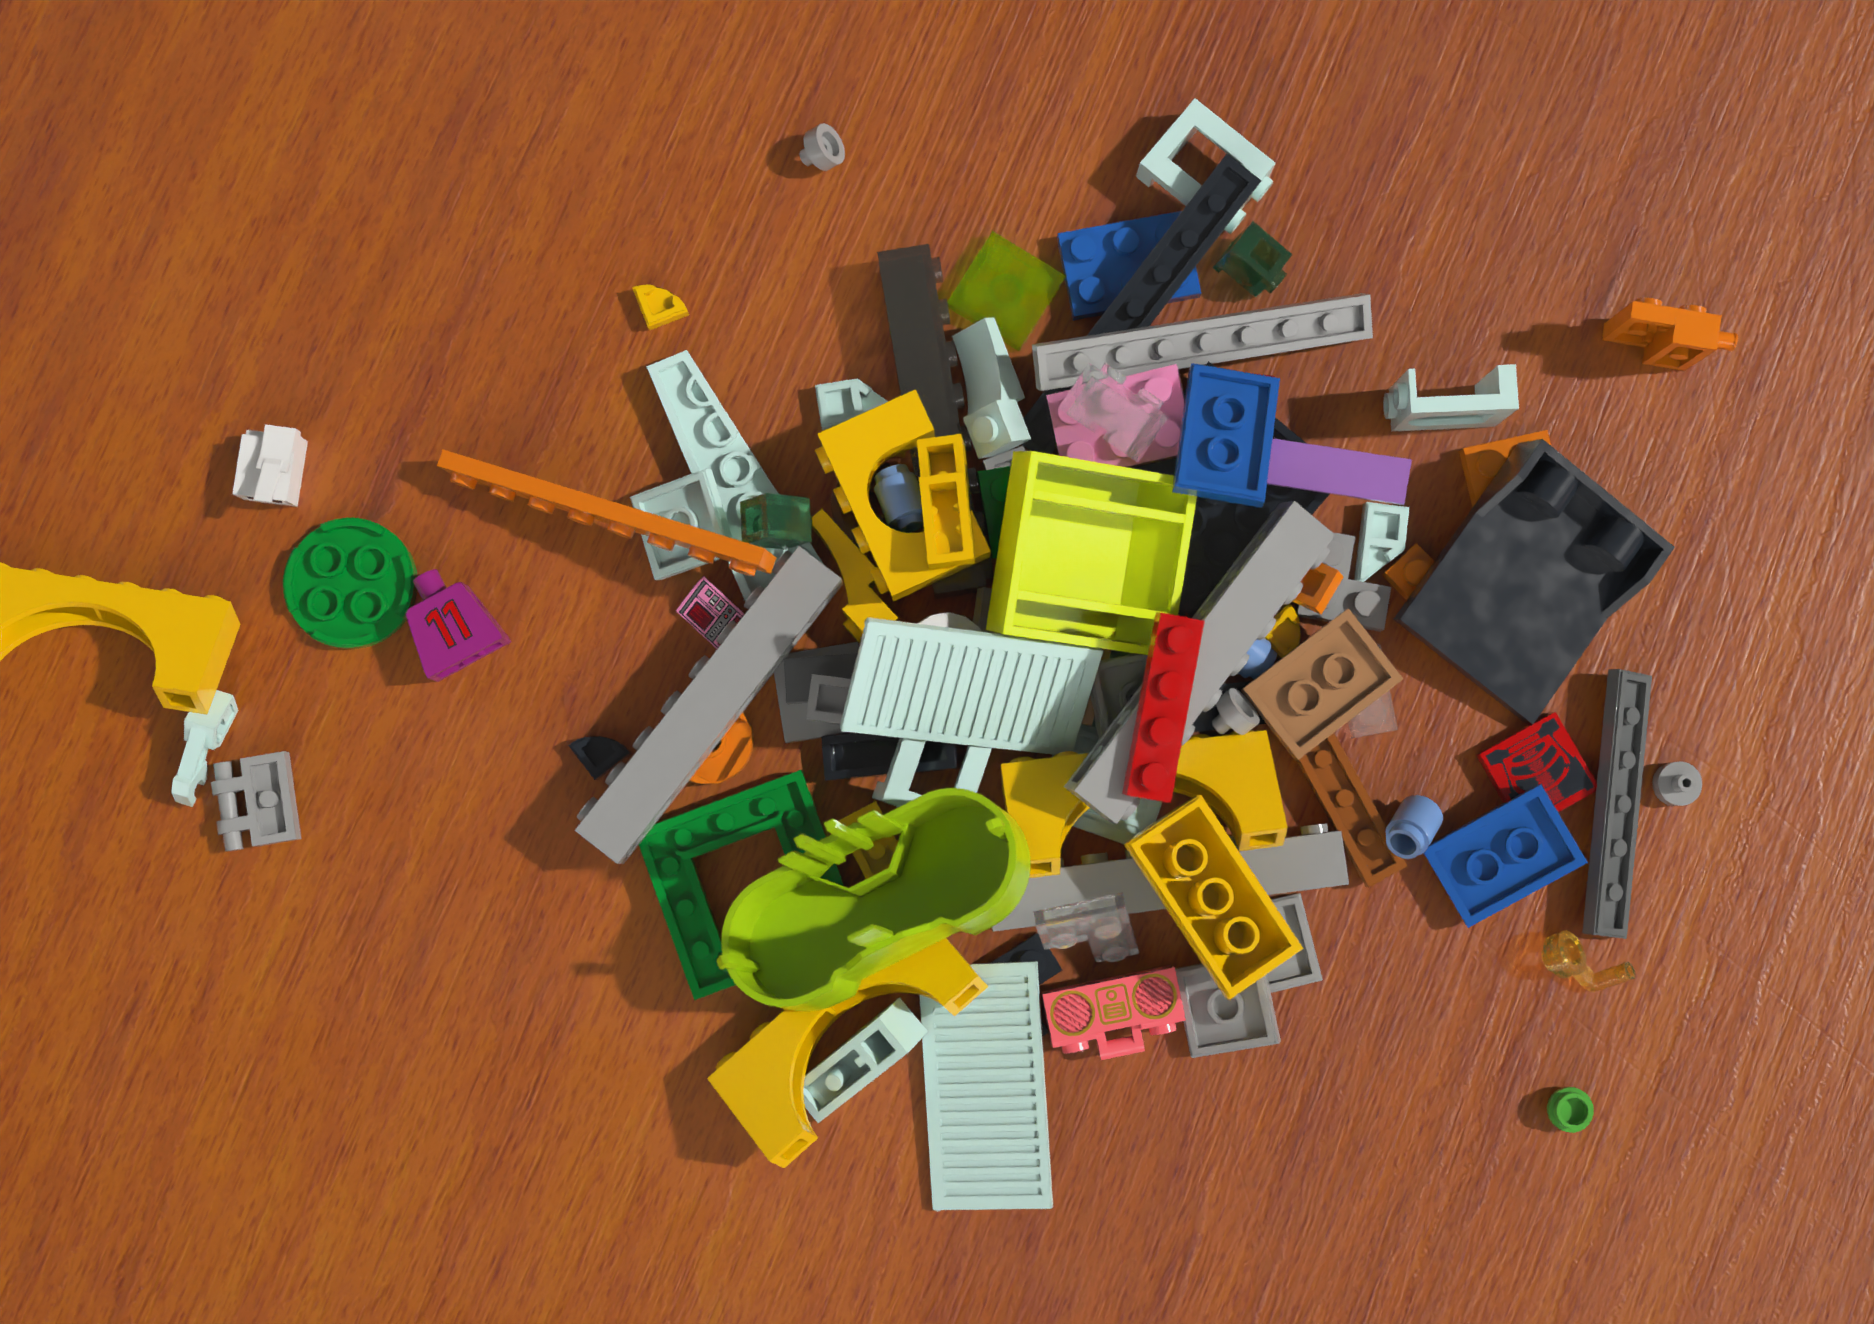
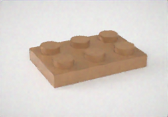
M1348 608L1247 684L1241 691L1296 761L1403 680V677Z

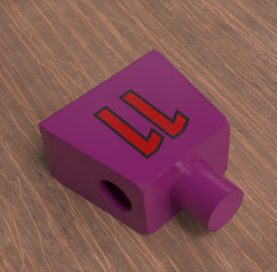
M437 569L427 571L413 580L423 601L406 610V617L424 673L428 679L439 682L511 643L508 635L469 586L458 582L447 588Z

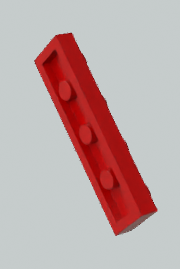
M1156 612L1122 794L1171 803L1205 623L1203 620Z

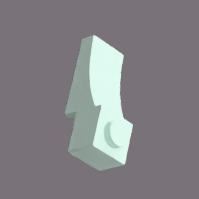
M983 318L952 336L962 365L967 390L968 416L963 419L978 459L1002 454L1031 439L1017 403L1024 399L1025 396L995 318Z

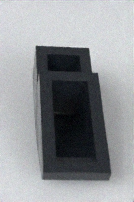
M863 733L822 736L825 781L887 776L900 738ZM926 741L915 773L960 769L965 756V745Z

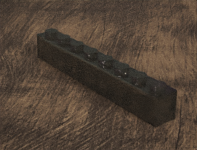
M929 244L877 252L900 396L916 389L934 428L935 437L961 434L965 444V451H972L969 432L966 425L960 426L957 409L965 408L961 382H952L950 367L958 366L954 340L945 341L943 325L950 324L948 303L946 298L938 299L936 288L937 283H943L940 257L931 258ZM915 447L910 449L913 473H915L919 483L918 449ZM975 467L967 468L970 511L972 510L983 535L986 536L983 511H974L972 494L979 493ZM991 557L933 583L934 600L977 593V588L987 587L986 580L994 579Z

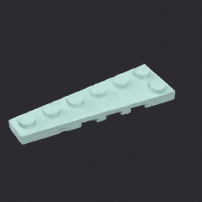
M685 350L647 366L691 474L703 469H712L732 538L765 548L777 557L775 563L784 552L788 550L793 554L798 546L822 563L688 351ZM756 570L755 576L752 577L733 571L745 602L759 585L766 588L775 577L773 572L768 574Z

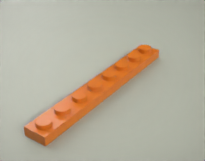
M444 449L437 464L438 467L451 474L449 481L472 490H475L477 483L490 487L489 494L510 502H514L517 495L529 499L528 506L549 514H553L554 509L559 508L568 511V519L587 526H593L594 520L608 524L607 530L609 532L629 539L633 538L634 532L649 536L647 543L655 547L673 551L674 545L689 549L688 556L706 563L713 564L715 557L730 562L729 569L744 575L754 577L756 570L771 574L777 558L765 548Z

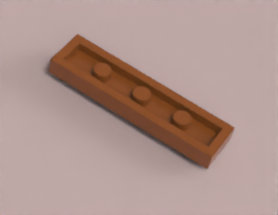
M1335 733L1331 734L1302 758L1296 760L1334 831L1342 832L1344 849L1365 887H1371L1408 867L1404 858L1396 856L1389 850L1386 844V825Z

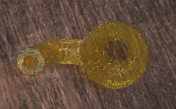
M1565 930L1550 935L1544 941L1542 959L1546 968L1562 979L1573 976L1589 992H1596L1635 978L1634 967L1629 962L1594 973L1586 964V955L1580 941L1570 931Z

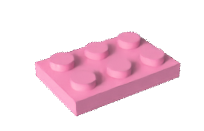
M1177 364L1046 395L1059 456L1126 468H1134L1177 458L1185 402Z

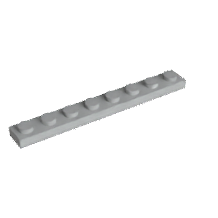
M1360 293L1032 344L1036 389L1044 391L1107 381L1177 364L1178 369L1190 367L1191 363L1206 365L1208 361L1213 364L1373 338L1370 294Z

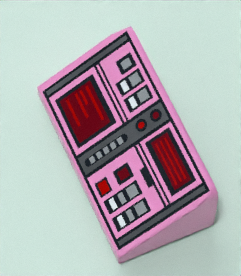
M704 576L676 610L716 649L720 646L716 640L726 625L732 620L738 624L745 615Z

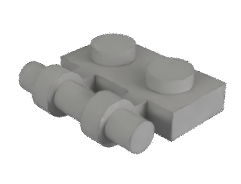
M282 751L241 758L242 776L234 777L231 761L213 764L215 781L211 782L213 796H218L221 820L216 821L218 835H223L225 852L244 849L241 832L250 830L252 846L257 847L301 839L289 752ZM237 792H245L248 816L239 817Z

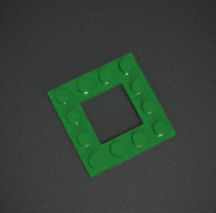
M802 770L659 822L652 827L639 844L694 1000L736 984L729 975L727 968L719 969L716 960L723 955L722 937L693 858L775 828L785 855L792 851H797L801 854L806 852V850L797 847L794 840L795 837L801 834L817 841L826 838ZM834 863L821 878L844 886L837 864Z

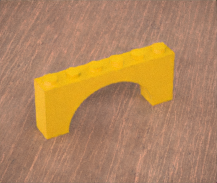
M0 562V661L24 641L53 629L76 625H95L117 629L136 637L154 652L156 670L152 687L163 708L208 714L241 625L231 601H226L214 595H207L205 597L186 595L169 588L162 589L161 591L141 588L130 582H119L118 584L102 582L86 575H76L75 577L58 575L41 568H34L32 570L13 568Z
M1250 730L1245 735L1233 731L1229 735L1210 737L1205 734L1191 736L1181 747L1173 792L1192 798L1201 794L1210 809L1220 816L1232 832L1238 851L1283 846L1288 827L1267 730L1255 732ZM1065 751L1051 758L1034 760L1031 757H1019L1011 760L1009 763L1001 764V782L1005 810L1020 826L1030 851L1031 868L1029 878L1060 874V854L1064 840L1077 819L1090 809L1089 806L1064 788V786L1089 753L1078 754L1074 751Z
M946 937L862 979L855 996L834 1006L810 1012L784 1009L771 1022H765L758 1026L751 1033L750 1041L739 1051L731 1052L724 1056L717 1063L716 1071L707 1079L767 1159L785 1168L818 1139L805 1110V1074L817 1043L826 1030L842 1014L855 1005L879 995L913 993L940 1003L953 1016H956L981 994L988 985Z

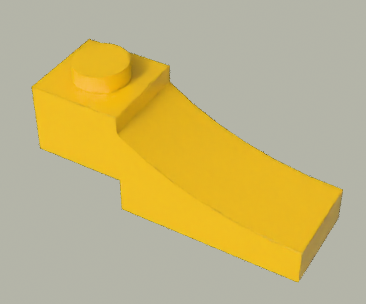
M955 434L918 439L919 484L928 566L930 569L974 564L969 479L965 444L962 435Z
M821 509L809 522L832 554L844 580L848 604L842 608V611L848 619L843 623V626L861 643L864 622L867 617L898 621V617L872 590L876 583L870 570L875 568V566L861 553L860 549L828 514Z

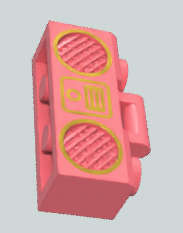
M1171 965L1040 991L1050 1043L1053 1048L1061 1046L1063 1054L1086 1050L1089 1048L1088 1041L1096 1039L1100 1060L1144 1052L1142 1029L1149 1028L1150 1035H1160L1176 1031L1175 1023L1186 1021L1175 967ZM1130 1027L1131 1036L1106 1041V1031Z

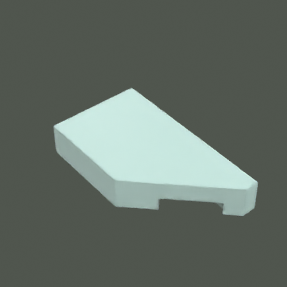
M858 378L815 385L822 430H827L888 402Z
M1365 502L1363 504L1354 580L1364 582L1405 550L1409 507Z

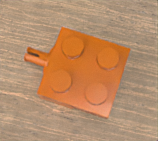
M1638 298L1604 323L1602 340L1644 347L1642 364L1682 371L1695 365L1717 349L1734 351L1738 341L1737 333L1720 331L1722 315L1706 313L1707 309L1698 305H1683L1679 308L1662 306L1663 302L1655 298Z

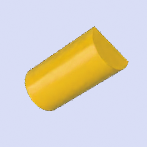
M1201 794L1170 811L1124 844L1226 1000L1232 999L1303 949Z

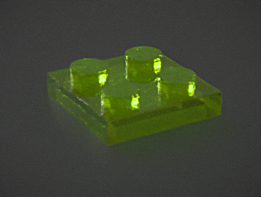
M992 231L947 301V307L974 324L983 318H995L1003 341L1020 351L1062 286L1066 275Z

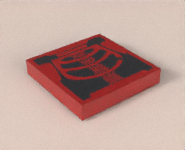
M1556 712L1549 713L1535 721L1534 724L1524 727L1476 754L1503 803L1535 785L1541 784L1557 812H1560L1594 793L1597 788L1596 780Z

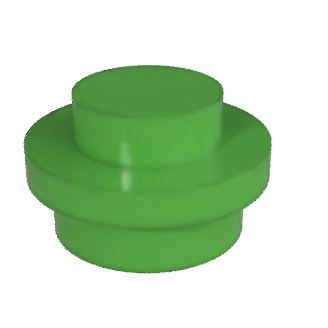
M1562 1087L1556 1090L1549 1098L1547 1113L1555 1127L1565 1132L1575 1133L1582 1131L1590 1124L1594 1108L1590 1097L1584 1091L1575 1087Z

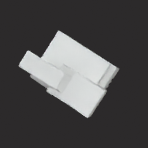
M265 425L264 432L246 430V434H242L232 494L247 501L298 507L308 441L300 436L301 432L296 428Z

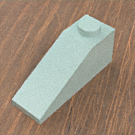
M900 997L805 1075L804 1104L817 1123L905 1056L928 1033Z

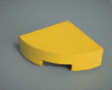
M649 284L632 287L649 330L689 316L682 300L670 291Z
M1290 603L1274 617L1276 624L1265 637L1271 643V649L1277 653L1279 660L1299 646L1300 643L1299 617Z

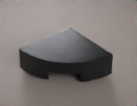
M601 736L583 737L568 745L594 780L600 779L619 762L632 754L623 744Z

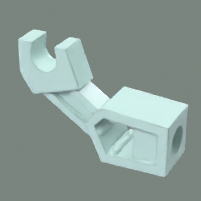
M216 690L207 715L193 712L187 714L184 720V740L187 743L178 773L172 782L171 793L175 802L193 807L197 799L194 796L197 784L204 785L207 780V761L205 759L208 749L214 750L221 746L239 711L233 695Z

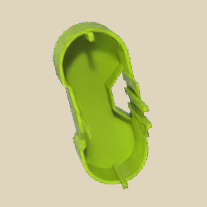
M944 788L928 792L884 815L873 810L857 818L858 822L849 826L830 819L824 825L827 832L831 833V835L820 841L804 834L795 837L794 840L797 847L806 850V852L801 854L797 851H792L782 856L778 861L784 866L752 882L734 900L723 924L721 939L723 955L716 960L719 969L727 968L734 983L746 995L766 1005L794 1011L810 1012L826 1009L855 996L862 979L958 931L976 936L1004 920L1022 899L1030 876V851L1020 826L1006 811L986 797L960 788ZM901 834L889 868L850 888L821 878L834 863L839 865L845 862L844 856L860 848L867 851L874 847V841Z

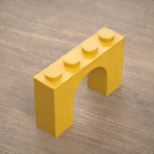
M916 389L818 433L822 446L815 449L816 455L825 474L834 471L840 487L833 489V492L843 513L852 511L859 526L851 531L861 553L864 554L871 551L877 567L871 569L870 572L880 594L889 591L894 602L990 558L991 550L972 510L970 515L975 563L930 569L927 561L925 532L905 533L894 530L881 522L870 506V485L878 469L889 459L917 447L918 439L935 437L934 428Z

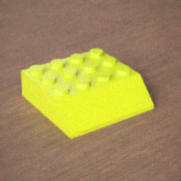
M1013 451L986 630L1006 635L1148 655L1156 612L1178 616L1197 496L1172 492L1174 476L1035 451Z

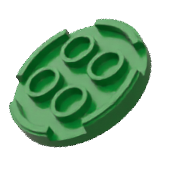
M339 518L320 524L321 527L307 535L297 548H293L287 560L283 575V593L288 611L292 613L296 622L307 634L329 646L342 649H360L384 641L407 620L406 610L414 606L417 588L413 580L417 577V570L411 553L394 533L370 520Z

